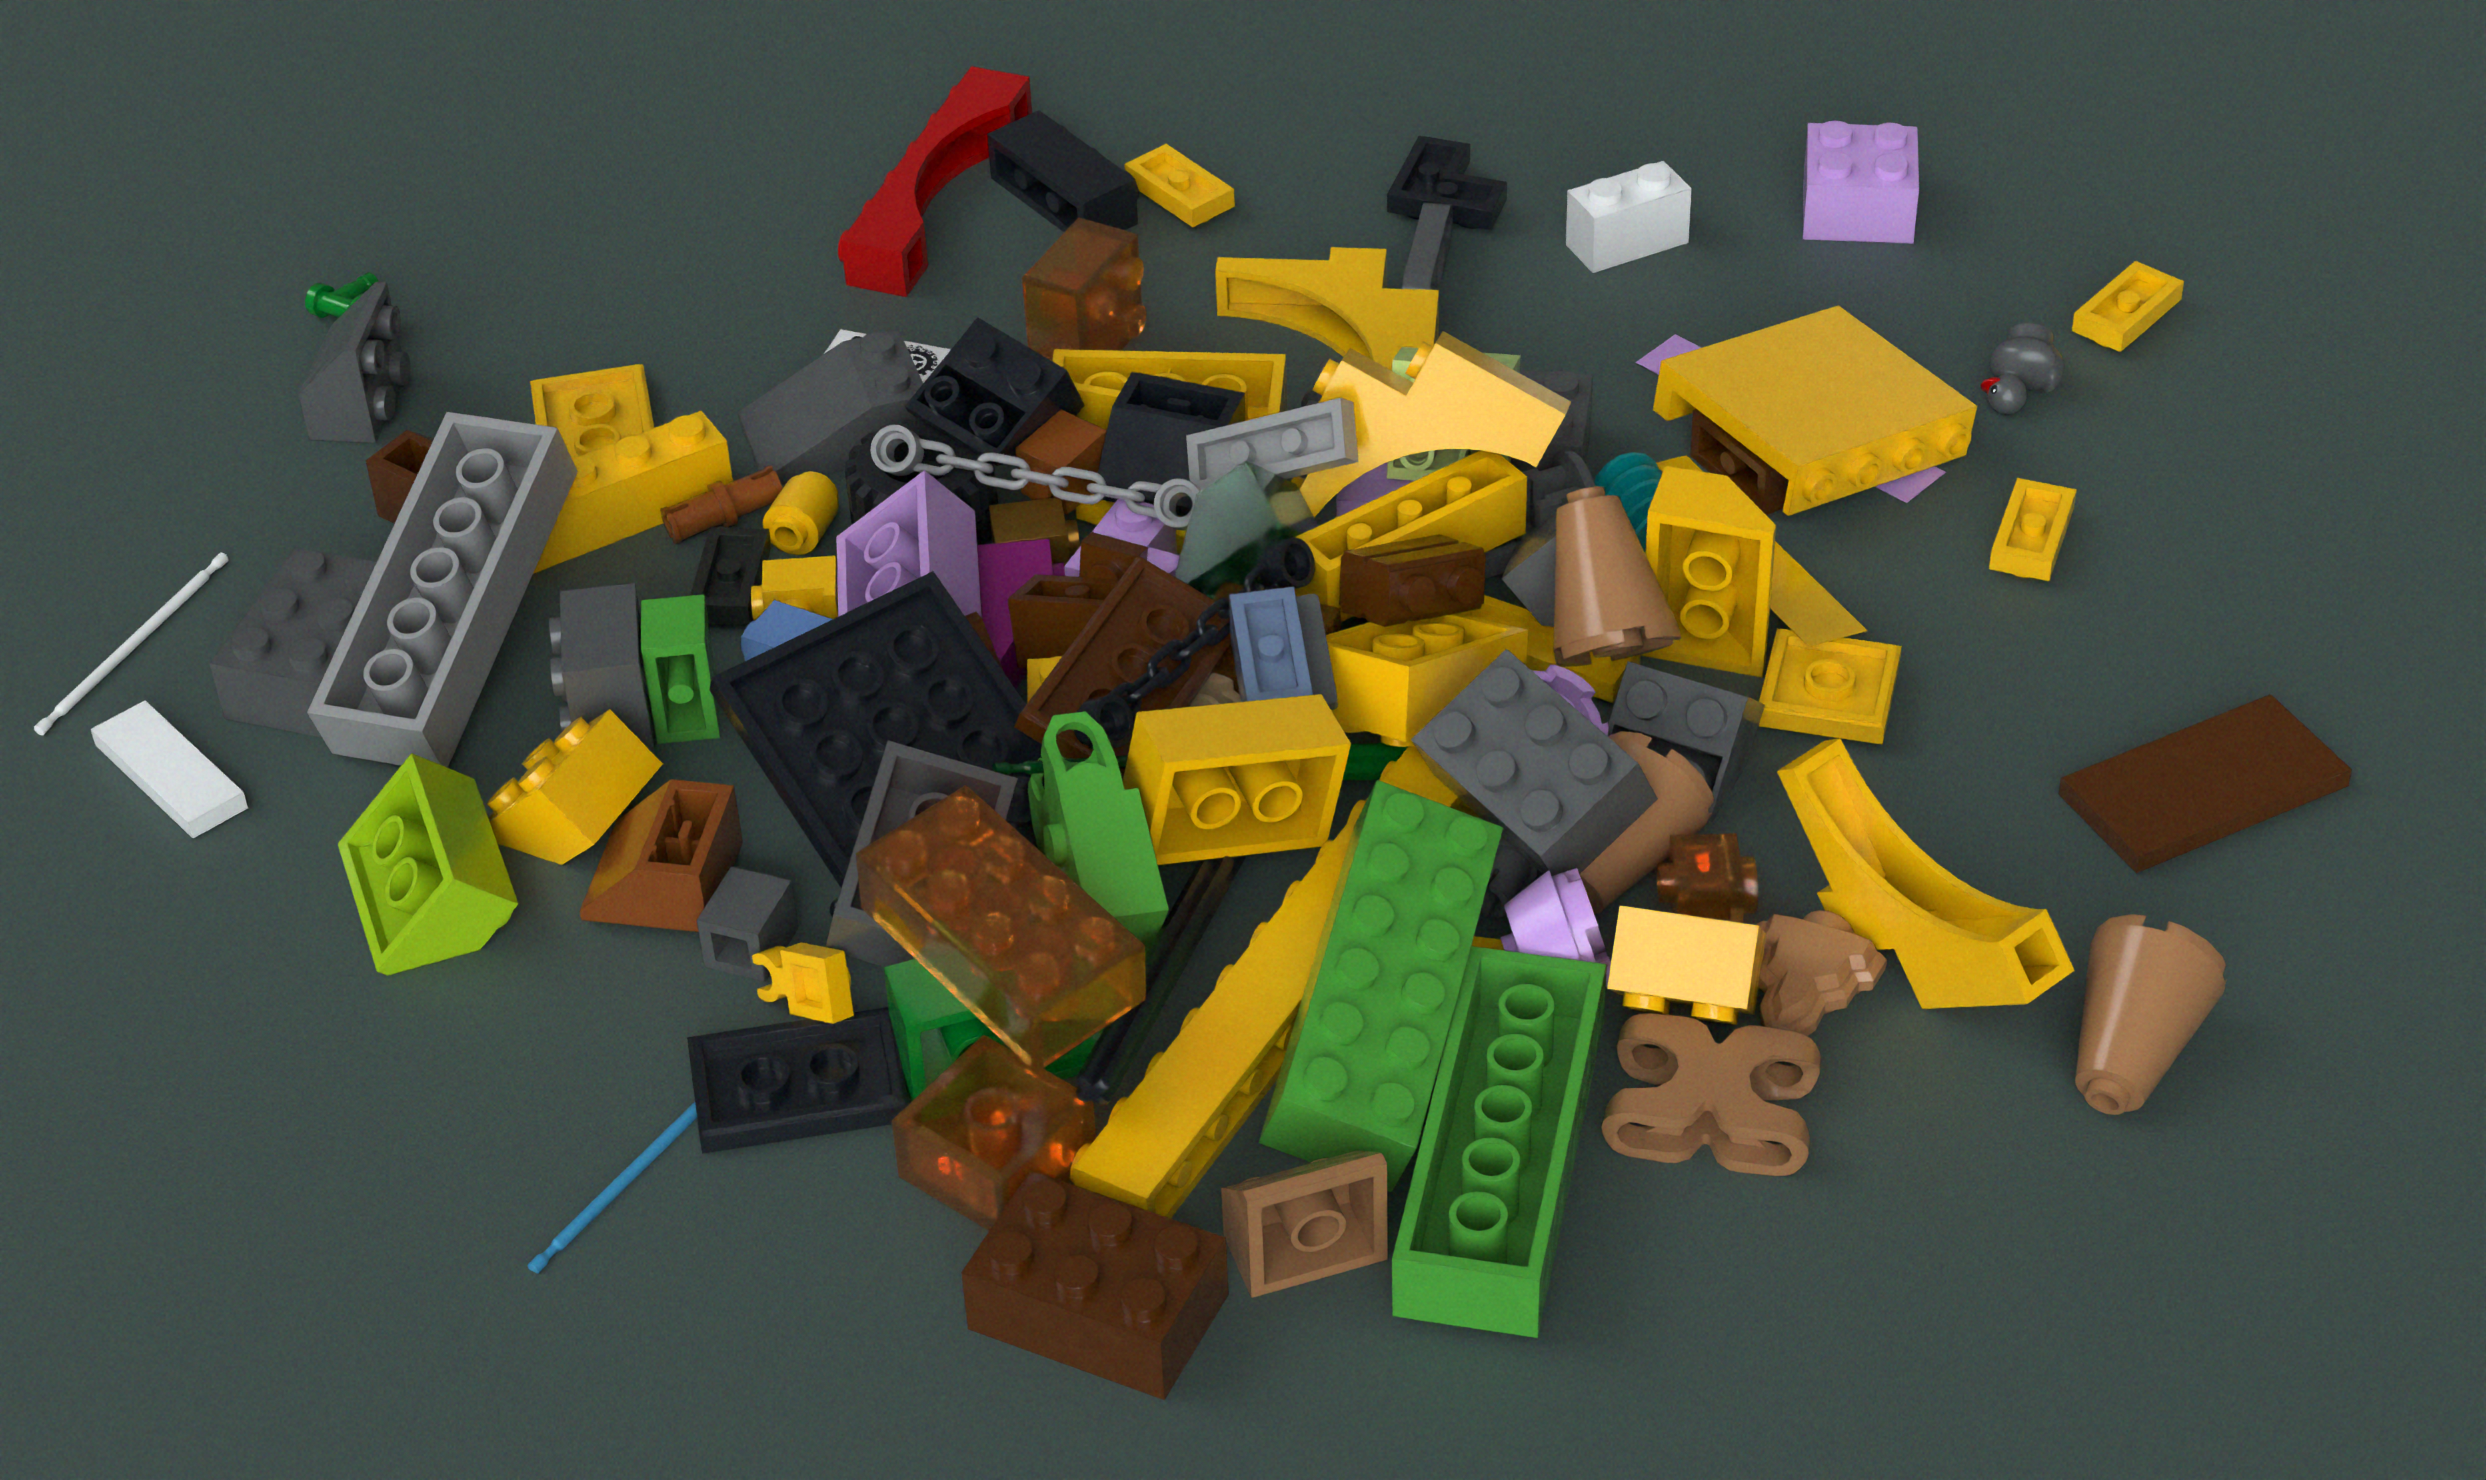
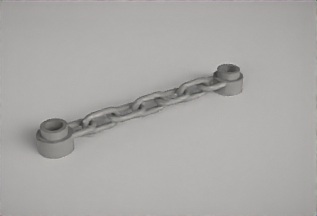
M889 425L880 429L871 443V457L876 466L896 476H905L914 471L923 472L924 470L932 475H945L953 468L974 471L980 483L999 488L1018 490L1023 488L1028 482L1048 485L1055 497L1077 503L1095 504L1100 502L1104 496L1125 500L1127 507L1136 514L1159 518L1167 526L1181 531L1190 530L1198 526L1207 513L1208 503L1205 493L1200 487L1185 479H1172L1163 485L1138 481L1133 483L1128 489L1106 485L1105 479L1100 474L1078 468L1061 467L1050 475L1031 471L1029 464L1024 459L999 453H985L980 455L977 460L956 457L954 450L949 445L921 439L915 432L900 425ZM906 442L909 448L908 455L903 461L896 462L894 458L895 448L900 443ZM924 449L945 453L946 455L939 454L936 457V461L943 466L938 467L921 463ZM992 461L1019 467L1020 469H1013L1011 471V476L1019 480L1011 481L985 475L984 473L990 474L994 470L993 466L986 462ZM1062 476H1071L1096 482L1087 485L1088 492L1094 495L1061 490L1060 488H1066L1069 485V481L1062 478ZM1137 491L1155 492L1154 508L1136 504L1135 502L1141 503L1145 500V496ZM1184 496H1190L1193 503L1190 513L1179 517L1175 509L1177 501Z

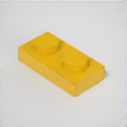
M1164 144L1124 164L1125 171L1136 179L1138 190L1192 228L1235 207L1234 188L1168 144Z
M2134 261L2074 312L2072 331L2095 341L2103 347L2122 352L2182 299L2184 281Z
M2017 478L1991 549L1989 569L2010 573L2022 578L2050 581L2074 510L2077 489Z

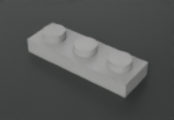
M1343 398L1186 435L1190 482L1200 487L1205 493L1206 498L1359 462L1354 403Z

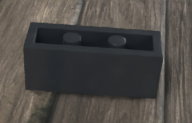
M1040 110L987 133L991 179L1087 249L1138 224L1137 199L1139 197V190L1136 179Z

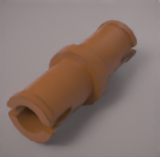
M768 465L762 470L725 485L721 481L708 485L707 492L673 506L661 508L660 512L670 538H672L674 544H678L684 539L709 530L710 527L722 524L724 527L729 528L737 525L738 517L772 504L783 487L775 470L773 471V467Z

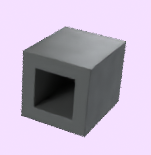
M731 866L697 918L705 967L766 982L770 972L765 966L754 964L752 955L775 946L787 948L798 930L792 881Z

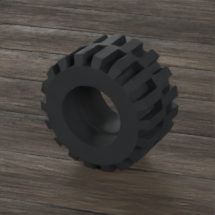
M917 418L904 420V423L897 424L912 430L921 439L949 445L954 450L956 457L977 460L980 457L924 421H917ZM890 423V424H888V425H885V426L880 427V429H882V428H884V427H886V426L895 425V424ZM876 433L867 434L861 439L862 445L853 446L849 452V461L845 462V478L851 525L921 473L914 471L905 476H896L877 467L870 451L871 443ZM906 442L900 443L895 448L894 458L896 462H901L907 457L909 448ZM924 449L921 463L941 467L943 465L936 461V457L939 454H946L940 451ZM989 461L986 462L988 464H991L994 470L990 474H984L990 477H996L995 465ZM953 468L945 475L930 474L975 510L977 545H984L991 538L989 505L998 504L997 487L980 483L974 471Z

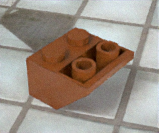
M670 779L619 818L614 825L580 908L581 920L699 932L697 918L730 867H734L743 843L734 785Z

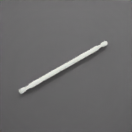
M219 553L205 570L200 571L70 692L48 717L39 721L34 726V730L39 735H44L59 717L64 716L202 587L209 580L213 572L221 569L229 561L228 557L224 553Z

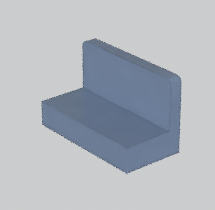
M1294 586L1229 594L1230 637L1241 702L1313 695Z

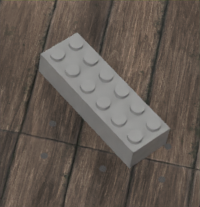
M446 412L307 711L332 754L402 765L409 755L413 753L448 768L578 472L558 428Z

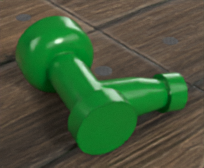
M367 272L358 277L356 281L347 283L336 290L332 286L316 283L310 287L306 294V310L310 314L321 318L329 315L339 318L375 282L379 281L374 274Z

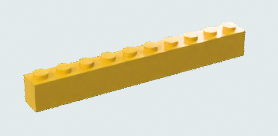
M1415 745L1408 746L1397 761H1390L1381 774L1379 781L1477 818L1479 817L1434 776ZM1361 799L1354 805L1347 824L1334 840H1327L1322 845L1315 864L1301 881L1295 880L1290 885L1283 899L1282 906L1270 921L1261 922L1257 926L1251 937L1249 947L1234 965L1228 964L1222 970L1214 991L1200 1008L1194 1007L1189 1011L1183 1021L1179 1035L1165 1052L1160 1051L1153 1056L1148 1064L1143 1080L1129 1097L1124 1096L1117 1101L1109 1116L1108 1124L1092 1144L1085 1143L1078 1150L1070 1169V1180L1075 1186L1172 1218L1277 1081L1353 828L1367 799Z

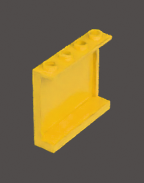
M1838 305L1661 360L1653 411L1666 421L1692 414L1694 409L1703 413L1789 480L1782 512L1790 516L1966 456L1971 442V432L1978 406Z

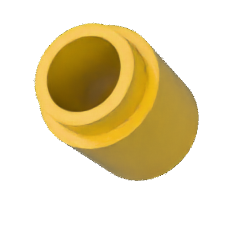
M813 471L804 472L790 478L763 517V529H769L771 543L779 550L788 554L804 555L811 552L838 513L839 494L835 484L827 476Z

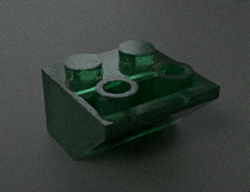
M1246 460L1196 494L1174 577L1214 601L1222 597L1229 598V594H1236L1242 590L1245 577L1257 566L1258 557L1268 544L1296 537L1318 526L1297 484ZM1258 577L1253 583L1264 584L1260 577Z

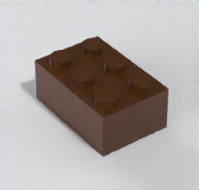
M1031 1170L961 1272L969 1330L1162 1400L1166 1399L1229 1295L1226 1237Z

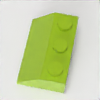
M411 753L338 843L376 971L389 976L480 950L496 930L508 922L513 910L518 905L475 779Z

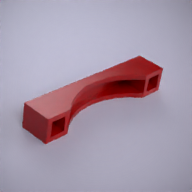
M971 66L958 85H954L951 88L946 101L937 113H933L930 116L927 126L916 141H912L909 144L906 154L895 169L887 173L883 185L872 199L866 201L862 213L850 229H846L842 233L838 244V257L844 263L847 286L902 297L908 296L928 268L925 228L922 219L931 200L949 181L964 170L989 158L987 133L1032 114L1029 76Z

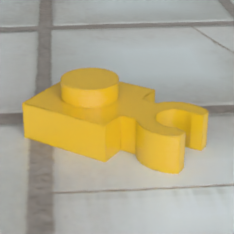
M800 942L787 948L775 946L752 955L753 963L765 966L772 977L771 984L757 989L758 997L763 1001L774 1002L787 997L790 1015L831 1024L854 1016L850 992L851 976L846 964L845 951Z

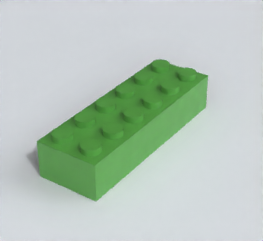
M1376 781L1353 828L1258 1143L1308 1162L1322 1158H1332L1357 1150L1380 1152L1387 1162V1191H1393L1417 1149L1503 827L1382 781Z
M1471 946L1392 1257L1393 1317L1538 1338L1604 1025L1607 964Z

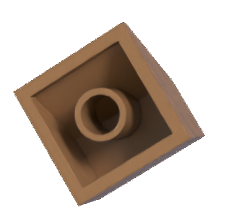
M1357 1150L1332 1158L1318 1159L1310 1164L1263 1177H1253L1241 1183L1221 1188L1223 1234L1226 1237L1228 1247L1251 1298L1388 1260L1387 1162L1380 1152Z

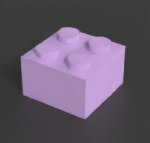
M1842 121L1808 123L1803 177V239L1914 244L1919 194L1917 127L1902 126L1897 123H1883L1880 125L1847 124Z

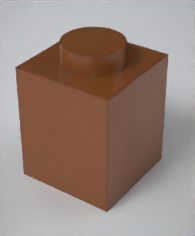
M1061 409L1015 448L1016 457L1024 459L1029 464L1031 471L1051 475L1056 469L1061 467H1072L1098 473L1107 430ZM1062 476V478L1069 481V485L1066 488L1060 489L1091 495L1092 493L1087 490V485L1096 482L1071 476ZM1028 482L1021 488L1022 494L1032 500L1056 498L1051 493L1048 485ZM1061 499L1063 511L1066 515L1081 504Z

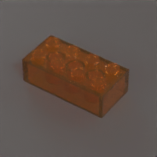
M967 785L856 853L861 908L1036 1073L1146 1000L1145 945Z

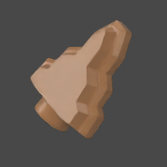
M1813 911L1804 916L1803 919L1773 914L1768 921H1761L1756 924L1766 933L1759 976V988L1765 993L1760 1005L1761 1024L1763 1027L1795 1031L1806 1036L1816 1031L1824 1014L1847 1008L1856 994H1859L1861 991L1873 990L1886 969L1887 959L1876 950L1871 940L1854 934L1853 929L1846 920L1830 911Z

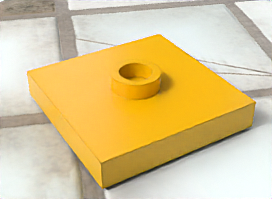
M1777 628L1759 702L1765 704L1759 727L1883 745L1900 665L1902 646L1840 638L1808 647L1792 630Z

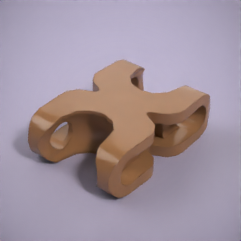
M1644 1013L1634 1015L1626 1020L1620 1029L1616 1046L1621 1067L1630 1077L1657 1085L1658 1087L1625 1088L1612 1096L1606 1106L1601 1126L1603 1136L1612 1150L1628 1157L1665 1163H1678L1690 1159L1702 1145L1707 1144L1710 1146L1717 1163L1730 1171L1787 1176L1801 1169L1807 1161L1810 1150V1135L1805 1120L1795 1110L1766 1101L1801 1099L1811 1092L1819 1077L1822 1062L1820 1051L1811 1038L1795 1031L1748 1025L1735 1029L1723 1043L1718 1044L1714 1041L1707 1025L1695 1018ZM1643 1044H1652L1660 1048H1649ZM1778 1061H1786V1062L1793 1063V1064H1795V1065H1794V1066H1788V1065H1783V1064H1779V1063H1775V1062H1778ZM1630 1123H1638L1646 1126H1636ZM1766 1141H1776L1782 1144H1772Z

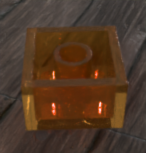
M1078 218L1022 277L1027 344L1029 348L1052 361L1054 349L1122 351L1132 338H1136L1141 334L1146 322L1147 313L1145 306L1142 305L1141 280L1144 273V264L1139 259L1138 234Z
M983 1035L891 1121L898 1175L903 1180L973 1222L990 1230L1030 1170L1066 1183L1070 1180V1169L1076 1153L1085 1143L1092 1144L1096 1139L1094 1103L1092 1101L1083 1102L1079 1100L1076 1095L1077 1087Z

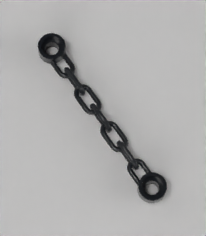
M1296 537L1271 542L1259 555L1257 566L1245 577L1244 588L1237 593L1293 586L1296 589L1308 585L1315 571L1314 557L1310 547L1302 539ZM1258 577H1260L1264 584L1253 583ZM1222 597L1201 613L1196 622V630L1183 640L1173 639L1151 656L1147 664V672L1133 683L1123 682L1106 696L1086 700L1076 713L1086 711L1100 724L1107 734L1112 748L1122 747L1127 744L1132 737L1134 728L1133 718L1141 709L1142 699L1156 687L1162 689L1169 687L1189 669L1192 655L1205 645L1214 646L1220 643L1230 634V620L1219 631L1218 627L1214 624L1206 625V622L1217 612L1221 619L1230 618L1229 598ZM1168 655L1173 661L1182 660L1180 665L1170 673L1166 667H1157L1158 663ZM1074 730L1077 739L1082 744L1093 749L1090 738L1085 733Z

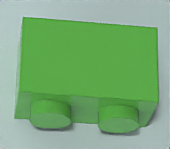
M705 595L641 600V653L657 744L720 738V706L709 691L711 678L717 675Z

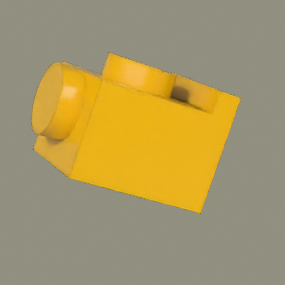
M836 556L763 560L762 585L751 586L753 620H756L774 600L831 619L838 617Z

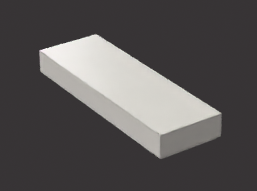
M146 700L91 729L95 746L192 838L203 834L248 809L244 792Z

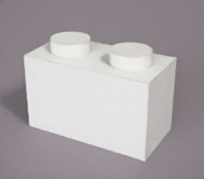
M1664 161L1645 164L1638 169L1609 178L1596 179L1589 184L1567 190L1566 246L1592 273L1687 244L1689 243L1691 187Z

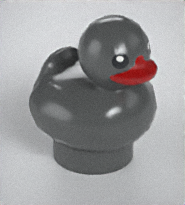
M2034 323L2014 325L2008 330L2007 339L1992 351L1989 366L1994 377L1985 379L1981 383L1980 388L1987 393L1988 402L1993 410L2006 415L2016 413L2026 403L2027 390L2038 391L2042 389L2045 393H2050L2060 384L2065 364L2061 353L2053 346L2054 334L2050 329Z

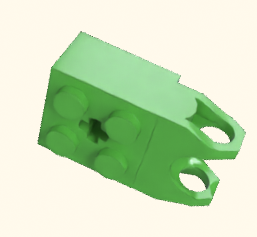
M1086 711L1053 715L1042 740V758L1038 759L1043 762L1044 773L1032 774L1028 783L1032 824L1039 854H1036L1033 859L1034 879L1039 894H1048L1052 909V915L1048 916L1047 924L1085 916L1108 972L1138 968L1159 930H1161L1169 911L1139 788L1124 790L1118 761L1103 727ZM1069 729L1081 731L1090 738L1093 744V752L1085 761L1079 763L1069 762L1061 756L1056 743V736L1062 731ZM1043 777H1044V787H1043V785H1042V778H1043Z

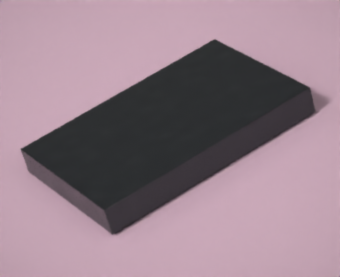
M888 1007L854 1012V1016L834 1024L806 1019L687 1037L702 1154L910 1122L901 1060Z

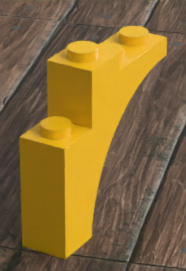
M1331 247L1329 260L1217 257L1215 268L1217 316L1240 317L1281 325L1317 339L1335 350L1342 357L1351 348L1391 371L1393 359L1401 347L1419 348L1423 341L1434 346L1439 338V290L1387 288V249Z
M1442 331L1434 346L1423 341L1405 372V374L1415 379L1414 383L1350 348L1340 363L1331 358L1328 360L1312 391L1322 396L1319 403L1337 398H1343L1354 403L1359 462L1309 473L1305 479L1300 476L1293 477L1278 504L1279 507L1288 511L1279 529L1293 537L1304 533L1322 508L1345 486L1384 463L1411 454L1443 449L1482 450L1516 458L1537 467L1563 421L1571 401Z
M1841 738L1821 742L1777 771L1829 882L1828 886L1817 892L1824 910L1841 916L1850 924L1854 934L1871 940L1876 950H1895L1922 1009L2028 1004L2075 971L2047 909L2022 907L1998 900L1958 879L1935 862L1908 837L1882 807L1854 765Z

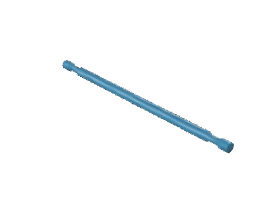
M695 1102L552 1240L551 1245L543 1253L536 1255L528 1263L529 1270L539 1274L547 1266L552 1256L558 1251L563 1250L697 1119Z

